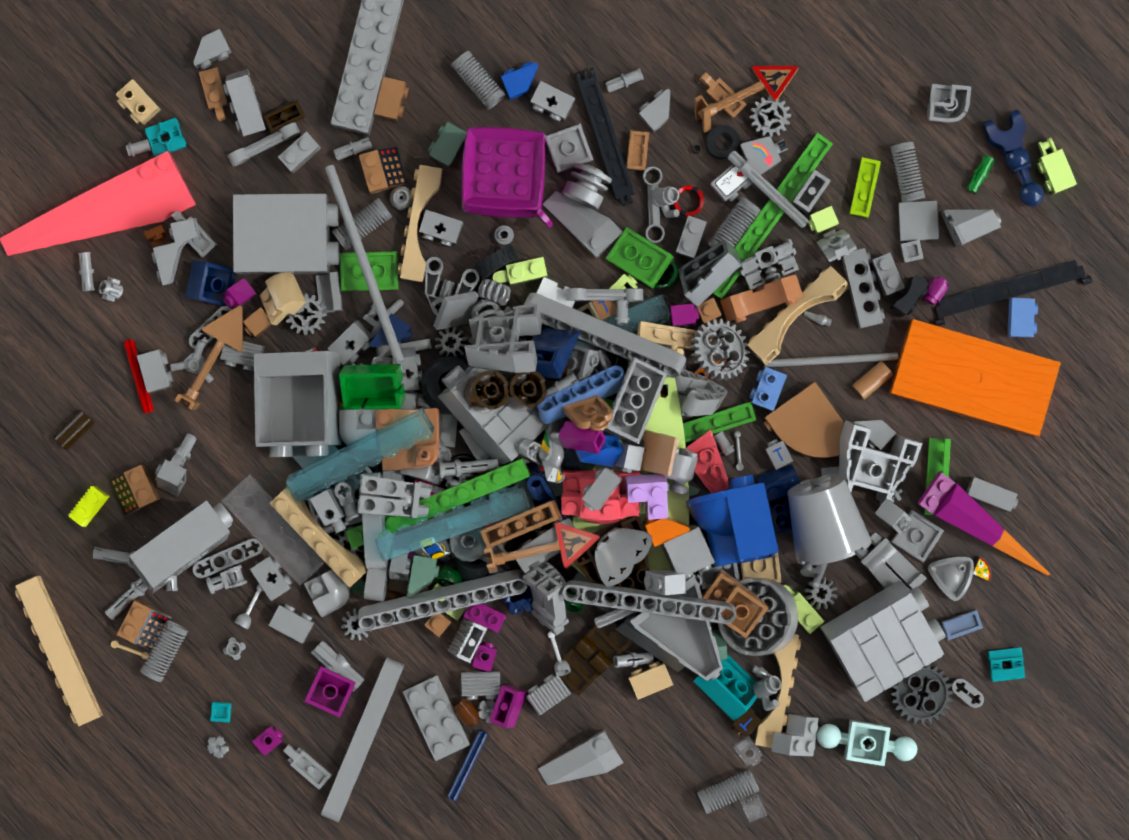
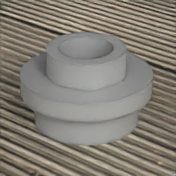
M503 225L496 229L495 239L499 244L507 245L513 240L514 233L510 227ZM505 231L508 233L507 238H502L500 234Z

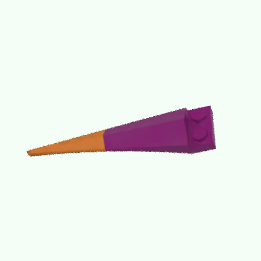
M937 473L917 504L934 516L1045 575H1050L958 484L943 473Z

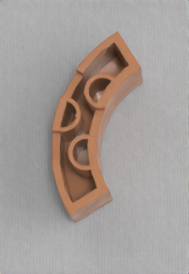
M795 274L753 290L720 300L726 320L729 322L735 320V323L746 320L745 316L783 303L786 306L797 303L796 299L802 297L803 294Z

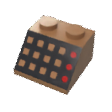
M397 147L379 149L359 155L371 194L408 184Z
M139 465L110 480V484L125 516L160 500L145 465Z
M134 600L117 635L133 644L152 650L156 640H158L157 638L160 637L159 634H162V628H165V622L167 620L170 621L172 616L140 600Z

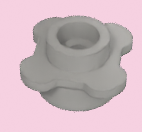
M232 637L228 640L229 643L223 649L225 655L232 656L234 660H238L241 658L240 654L242 650H245L246 645Z

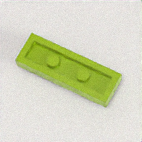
M861 158L849 214L869 218L881 161Z

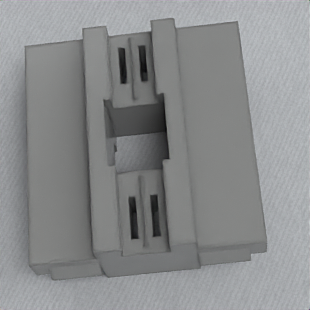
M834 229L823 234L824 238L817 242L818 247L829 262L835 259L840 260L843 255L849 256L850 252L857 249L849 233L844 229L837 232Z

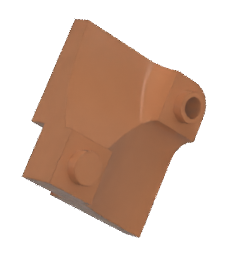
M439 409L376 410V430H378L383 471L426 468L435 463L439 455Z

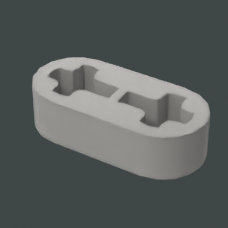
M956 678L952 681V692L973 708L983 705L984 696L969 682L962 678ZM963 682V687L967 691L965 693L961 690L957 692L956 683L961 684ZM971 693L974 696L978 694L979 702H974L972 704V699L968 696V694Z

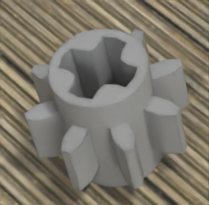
M108 277L107 280H103L100 283L99 293L103 294L102 299L114 302L115 298L119 299L121 297L123 286L119 285L120 280Z

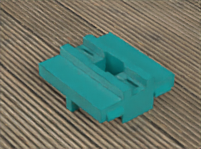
M176 118L145 128V133L155 157L167 151L171 153L187 147ZM169 133L171 139L162 142L161 136Z
M1021 647L988 651L992 682L1025 678ZM1002 661H1010L1011 668L1004 669Z

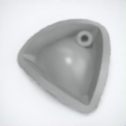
M952 557L931 563L928 571L938 587L950 599L958 601L966 593L971 583L974 563L969 557Z

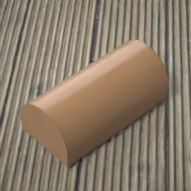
M880 361L851 386L865 400L889 380L893 373Z

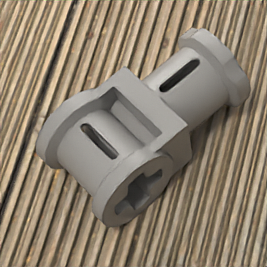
M344 482L337 484L334 491L346 514V522L362 517V514H357L354 487ZM343 487L349 489V491L346 492L347 496L341 494V492L343 491Z
M242 565L225 570V572L220 573L219 576L214 578H206L211 594L223 588L232 589L246 584L247 580H244L241 571Z

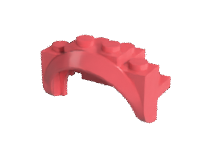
M563 470L565 478L563 480V493L561 496L562 515H574L594 524H610L621 521L629 516H640L642 502L628 503L626 493L621 494V492H626L625 476L641 475V471H632V473L613 471L623 480L599 511L595 509L591 511L584 505L585 501L582 500L584 494L582 492L588 484L593 485L596 481L594 476L598 471Z

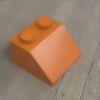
M646 516V520L643 521L647 533L652 536L654 547L690 531L686 523L670 517L648 520Z

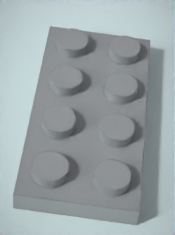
M438 675L403 691L435 761L470 745Z

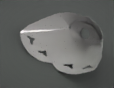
M616 527L598 541L597 551L595 550V561L605 586L616 585L630 575L634 564L642 561L648 554L652 544L651 535L644 531ZM607 536L609 537L607 541L602 542ZM636 550H642V552H640L638 556H636ZM626 567V569L623 570V573L621 574L620 568ZM609 576L615 577V579H611L610 581H608Z

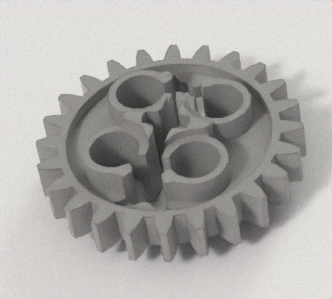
M713 319L710 322L703 323L693 333L696 337L692 338L691 341L695 344L690 346V348L695 350V352L691 356L697 357L694 363H700L698 369L704 368V375L711 373V379L717 376L718 381L723 378L727 381L742 373V369L747 367L745 362L749 361V358L745 355L749 354L750 351L745 350L748 343L743 342L746 336H740L742 330L736 331L735 324L730 327L729 321L723 324L722 319L718 321ZM716 336L717 339L710 344L708 340ZM730 355L732 360L724 364L723 360L727 359ZM713 358L715 359L716 362H718V361H720V360H721L722 362H720V363L717 364V363H715V362L713 361Z

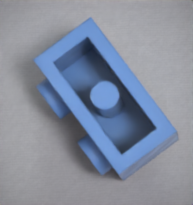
M1009 299L1007 337L1032 338L1037 333V322H1034V316L1038 313V304L1035 303V299Z
M767 367L759 370L756 378L759 381L757 388H752L749 396L752 399L751 404L774 411L787 375Z

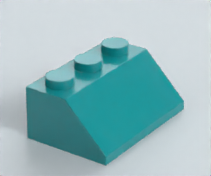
M727 654V659L721 660L723 670L719 672L720 675L717 678L705 680L697 675L693 682L733 721H736L747 712L758 698L753 690V685L756 681Z

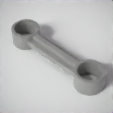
M293 122L245 148H240L230 153L227 157L232 167L238 166L251 157L283 141L295 138L301 132L296 122Z
M654 166L648 167L643 174V181L647 185L649 217V226L646 229L645 237L653 244H657L663 240L665 232L660 225V207L655 206L651 199L652 191L655 188H659L662 180L661 170ZM649 170L658 172L660 178L656 183L651 184L647 182L646 173ZM653 227H658L662 231V236L658 241L651 240L648 236V231Z
M567 289V301H643V289Z

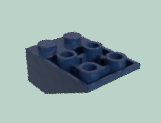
M545 328L541 331V334L534 337L531 341H534L537 355L536 371L543 377L560 379L580 331Z
M792 464L756 477L758 484L764 483L772 523L777 535L792 529L787 492L795 485L800 484L798 474Z

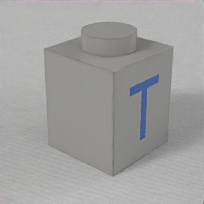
M775 439L767 443L768 448L764 450L774 470L793 461L783 441L778 442Z

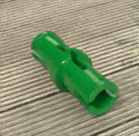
M988 155L983 156L980 165L973 171L974 175L966 187L968 191L974 194L978 193L981 184L988 178L987 174L995 162L992 157Z

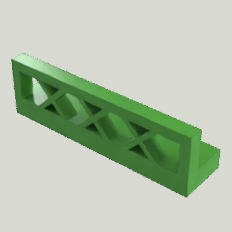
M928 439L925 491L938 472L943 473L949 478L951 439ZM924 509V515H933Z

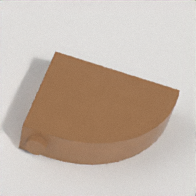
M813 382L764 417L765 422L763 424L769 432L773 431L790 449L806 456L818 458L839 455L840 436L844 422L816 382Z

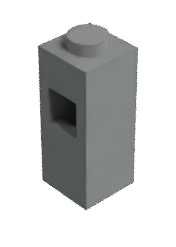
M971 477L966 490L969 496L1007 512H1011L1012 509L1016 508L1018 503L1017 493L976 477Z

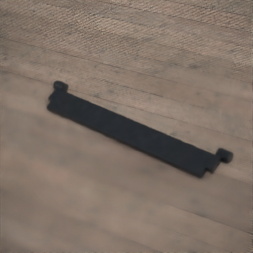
M1076 260L946 296L940 300L939 306L935 307L938 319L934 320L935 326L945 325L944 317L1076 279H1081L1082 285L1092 283V278L1085 275L1083 265L1078 267Z

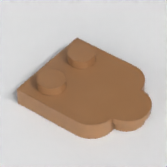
M599 395L563 406L565 415L581 429L604 430L608 427V422L613 418L612 409Z

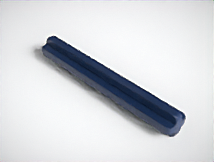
M483 730L478 731L447 795L448 799L452 801L457 800L488 736L487 732Z

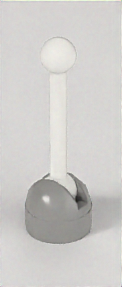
M260 584L257 585V591L246 613L240 614L234 622L246 629L251 624L249 614L260 592L263 591Z
M550 631L548 637L552 641L558 660L554 665V670L557 676H563L570 673L571 669L567 661L561 660L554 638L555 634Z

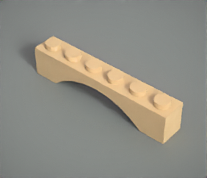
M420 165L419 169H415L414 180L417 183L416 188H412L411 199L414 201L413 206L408 209L407 218H410V224L405 227L404 237H407L406 245H402L401 256H404L403 264L399 263L397 273L400 275L401 280L424 283L426 262L419 247L418 224L426 204L440 190L443 175L442 168Z
M831 266L828 269H824L814 282L809 283L805 287V291L802 293L803 296L796 299L797 303L780 310L772 322H768L758 335H754L750 339L749 344H747L750 351L767 366L780 353L784 335L793 321L804 311L817 304L836 301L849 288L847 281Z
M291 485L269 503L349 588L368 571L366 564L356 554L342 547L321 528L311 515L304 499Z
M794 634L791 641L783 649L774 653L779 666L781 688L776 699L779 702V706L770 710L758 725L754 740L755 745L772 748L774 732L781 733L782 726H786L787 715L785 714V709L789 707L791 696L788 695L789 688H793L794 684L792 670L797 667L798 658H795L796 650H800L801 639H798V634Z

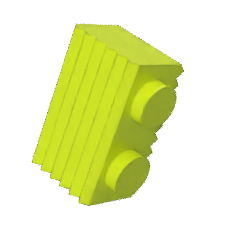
M90 486V489H87L88 492H85L83 498H80L81 501H78L76 507L68 514L71 519L82 527H86L110 497L97 486Z

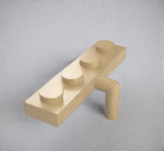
M640 321L638 323L637 335L659 345L668 346L671 350L683 355V349L695 351L690 346L695 344L691 339L696 337L693 333L697 330Z

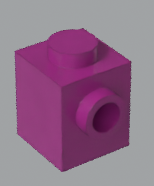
M243 278L228 288L222 295L224 303L233 310L250 301L256 292Z
M486 641L480 644L472 667L491 672L497 648H494L495 644Z
M272 725L252 742L266 756L284 741L282 738L284 734L277 726L274 728Z

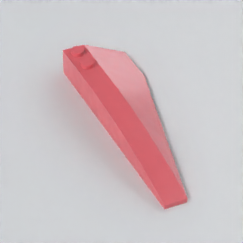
M167 151L37 217L1 237L0 241L7 256L35 249L160 223L171 218L174 212H183L195 206L196 203L171 153Z

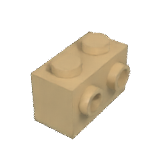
M133 79L116 93L119 98L117 102L124 110L128 108L132 112L130 116L137 124L141 122L145 125L161 110Z

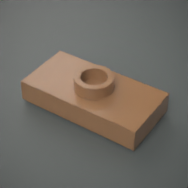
M630 130L626 169L645 171L649 132Z

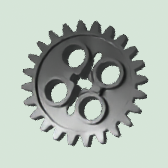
M930 664L922 667V669L914 674L903 678L897 685L892 686L895 691L891 692L890 695L896 698L891 702L898 704L894 709H901L899 714L901 717L907 714V721L913 718V723L916 724L918 719H920L921 724L924 725L925 719H927L931 724L933 717L939 720V713L945 716L944 708L950 709L946 703L953 701L948 698V695L954 694L948 690L952 684L946 683L949 677H942L944 671L940 670L937 672L938 666L936 665L932 669H930ZM917 676L919 684L912 687L910 680L912 677ZM926 676L927 680L923 688V678ZM932 681L938 683V688L935 691L929 690V684ZM923 688L926 695L921 696L920 709L917 710L916 708L920 700V695L917 692ZM909 695H913L915 698L912 705H907L905 702L906 697ZM927 700L933 701V707L930 710H926L924 707V703Z

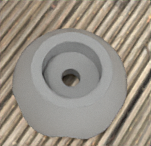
M405 186L394 188L390 193L391 205L398 210H405L413 203L411 190Z

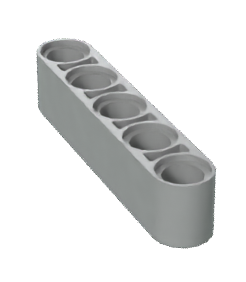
M380 472L360 474V480L362 475L382 478ZM361 494V495H363V496H372V497H381V498H383V496L364 495V494ZM362 514L366 568L387 567L385 516Z

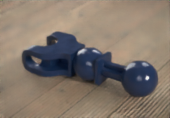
M1014 110L1009 117L1011 122L1010 130H998L991 120L983 123V130L988 143L993 147L999 148L1003 155H1006L1005 162L1008 168L1012 170L1011 174L1018 175L1022 185L1019 192L1021 202L1026 206L1034 207L1042 202L1044 191L1038 183L1032 181L1028 169L1032 165L1029 163V154L1022 148L1024 146L1022 136L1026 131V124L1020 111Z
M535 463L526 464L528 471L533 469L537 472L525 478L527 487L539 506L555 500L562 519L566 520L565 517L567 515H562L561 499L555 496L538 465Z

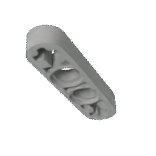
M258 538L249 539L200 560L194 564L193 573L198 578H205L259 555L264 549L263 542ZM253 541L255 544L259 543L258 551H248L250 555L246 556V551L242 546L246 545V548L252 546L251 542ZM234 549L242 551L241 559L235 560L232 557ZM218 556L223 557L225 560V564L222 567H217L214 564V560ZM207 560H210L214 571L211 572V568L204 571V575L201 572L198 573L199 564L202 566L209 565Z

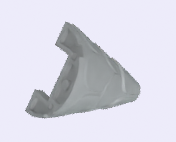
M694 576L685 580L686 593L674 595L702 598L699 583ZM671 601L663 603L664 607L668 609L674 607ZM691 604L683 606L685 611H692L694 609ZM704 607V608L702 609V611H703L705 614H708L707 611L705 610V607ZM641 612L639 615L635 613L630 618V622L635 629L657 643L660 648L676 657L678 662L705 680H714L720 675L719 672L723 670L716 639L712 635L709 621Z

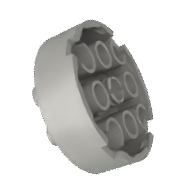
M749 578L739 581L769 608L747 638L726 624L718 623L721 635L730 647L744 655L761 656L780 651L791 641L798 624V610L793 596L782 584L771 579Z

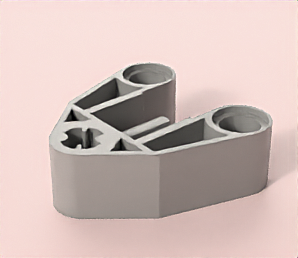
M431 257L426 262L425 294L433 313L437 316L438 310L436 306H440L444 297L452 295L455 283L444 279L439 297L436 296L444 265L438 257ZM431 262H439L440 268L437 271L430 270ZM468 269L463 273L455 295L474 291L480 282V277L476 270ZM469 273L476 275L477 278L474 283L466 281V276Z
M682 369L680 375L675 378L678 393L688 395L681 408L691 416L713 414L719 409L727 395V390L723 386L705 376Z

